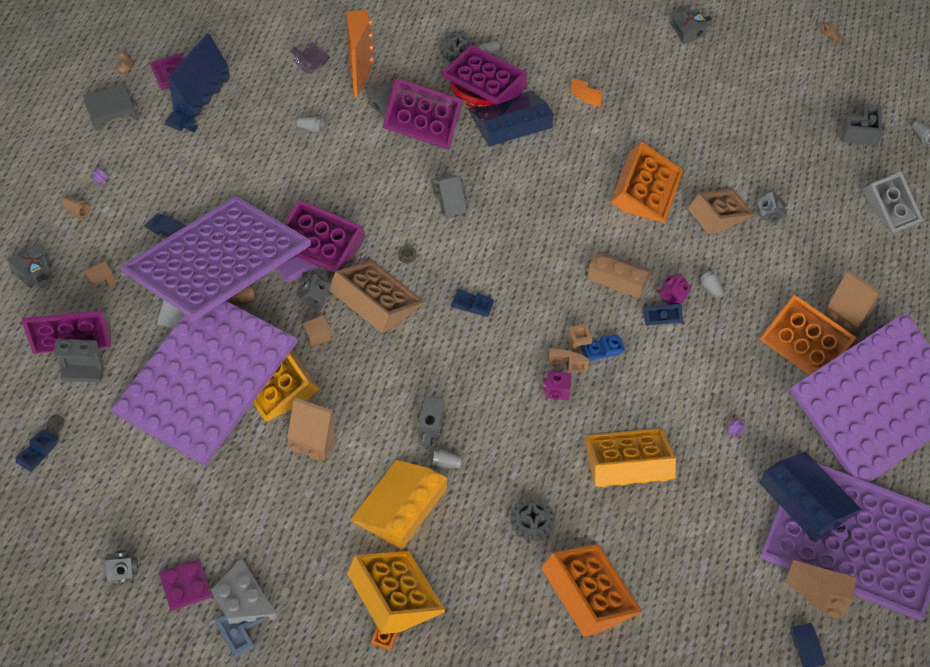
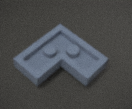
M225 615L215 620V624L234 659L254 649V645L246 630L264 622L263 617H257V621H242L229 624Z

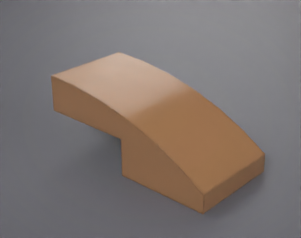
M549 348L548 365H568V371L587 372L589 358L572 351Z

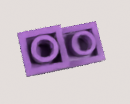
M295 257L277 267L276 271L287 282L301 279L303 272L317 270L319 266Z

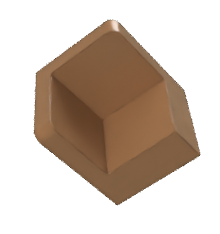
M105 261L84 271L87 282L92 283V285L105 281L109 287L116 284L114 275Z
M324 316L302 324L308 336L310 348L332 340L331 329Z
M587 324L568 328L567 342L572 352L576 353L577 346L592 344V336Z

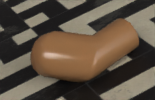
M827 23L821 26L822 34L830 37L833 44L841 42L835 27Z
M123 52L119 55L122 62L118 70L125 74L133 67V62Z

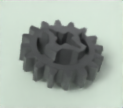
M460 31L458 34L452 32V35L445 34V38L442 37L441 42H439L440 54H443V58L448 57L449 62L451 60L455 61L470 45L476 47L475 40H472V36L467 37V33L461 35Z
M530 497L529 502L522 499L521 505L515 504V509L511 510L510 523L512 524L513 531L518 530V537L523 534L525 535L524 540L532 537V540L535 541L537 536L541 540L544 539V533L550 535L551 529L554 528L555 515L553 514V508H547L548 502L541 504L540 498L535 502Z

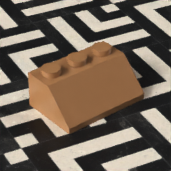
M599 252L596 253L589 266L588 280L640 298L653 270L607 253Z

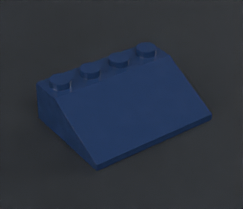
M208 33L168 77L174 111L189 115L193 119L195 116L200 115L205 104L208 105L210 103L211 97L217 94L223 83H227L230 78L228 64Z
M532 91L520 94L516 98L497 105L468 109L488 147L553 127L554 114L547 102Z
M807 452L781 460L763 473L760 482L761 486L815 543L861 511V508Z

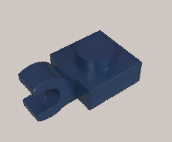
M176 110L165 121L166 126L178 131H182L185 128L195 132L198 129L194 125L197 122L195 119Z

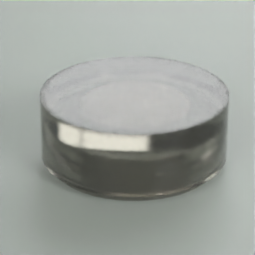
M404 246L398 251V259L405 264L412 263L416 260V250L413 247Z
M57 414L51 416L47 421L46 431L54 436L57 435L64 426V418Z

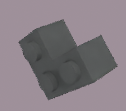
M864 104L860 116L847 115L843 126V142L878 146L883 132L882 106Z
M450 174L431 179L433 193L435 197L439 198L443 216L447 217L467 212L468 200L463 194L464 182L462 178L460 179V176Z

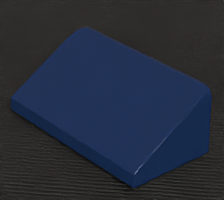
M681 304L642 308L646 326L683 323Z

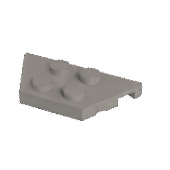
M243 559L239 560L211 589L213 597L229 624L242 621H257V617L269 616L270 620L277 618L275 611Z

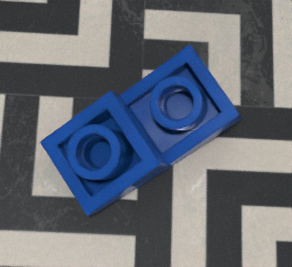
M619 335L602 336L600 341H592V344L580 346L583 356L589 358V361L616 356L625 351Z

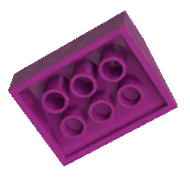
M470 45L441 73L442 77L496 105L518 97L527 88V72L473 45Z
M396 78L392 82L382 128L449 149L462 100Z
M301 200L297 201L284 225L310 239L311 246L295 256L332 273L341 270L357 253L366 237L362 226Z
M103 311L22 318L33 354L54 352L57 339L97 341L98 348L111 347V326L109 318Z

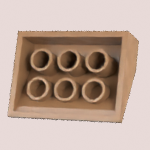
M373 260L336 271L329 287V291L338 299L342 300L350 309L358 313L362 319L369 322L381 333L394 329L424 304L421 298Z

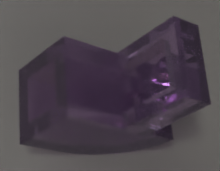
M313 42L304 52L296 47L291 50V53L296 56L294 58L295 64L308 74L324 66L330 58L328 54Z

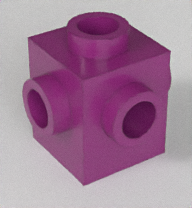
M682 274L670 275L665 278L658 293L668 305L680 304L687 298V294L692 287Z
M548 371V377L543 378L542 390H546L545 398L569 400L572 373Z

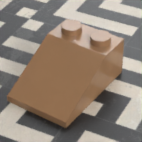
M733 189L699 193L688 208L693 218L701 224L703 230L708 234L720 233L754 216V213Z
M848 270L829 302L825 316L856 337L868 325L880 291Z
M295 397L287 437L288 447L295 453L300 454L302 452L314 460L321 459L325 461L335 443L333 410Z
M793 560L785 583L830 617L844 618L853 599L856 577Z

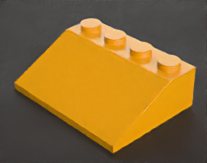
M292 349L253 404L267 422L291 410L295 397L307 401L320 388Z
M662 428L584 435L591 476L595 487L675 479L676 457Z
M395 460L350 520L403 550L447 490V478L430 468Z
M410 551L354 556L347 575L381 634L402 632L444 613L445 608Z

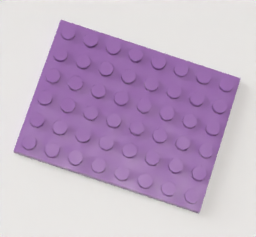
M235 196L120 267L122 273L193 320H197L311 246L310 239Z
M227 301L197 320H193L185 314L110 411L131 425L206 467L297 344V338Z
M907 312L789 389L847 474L863 481L871 482L930 440V345Z
M818 464L861 508V511L839 526L844 527L845 530H838L836 528L815 543L793 518L779 506L760 558L790 569L792 561L795 560L856 577L853 595L923 621L930 600V505ZM847 530H849L851 533L850 539L845 542L844 540H846L849 537V534L847 532Z

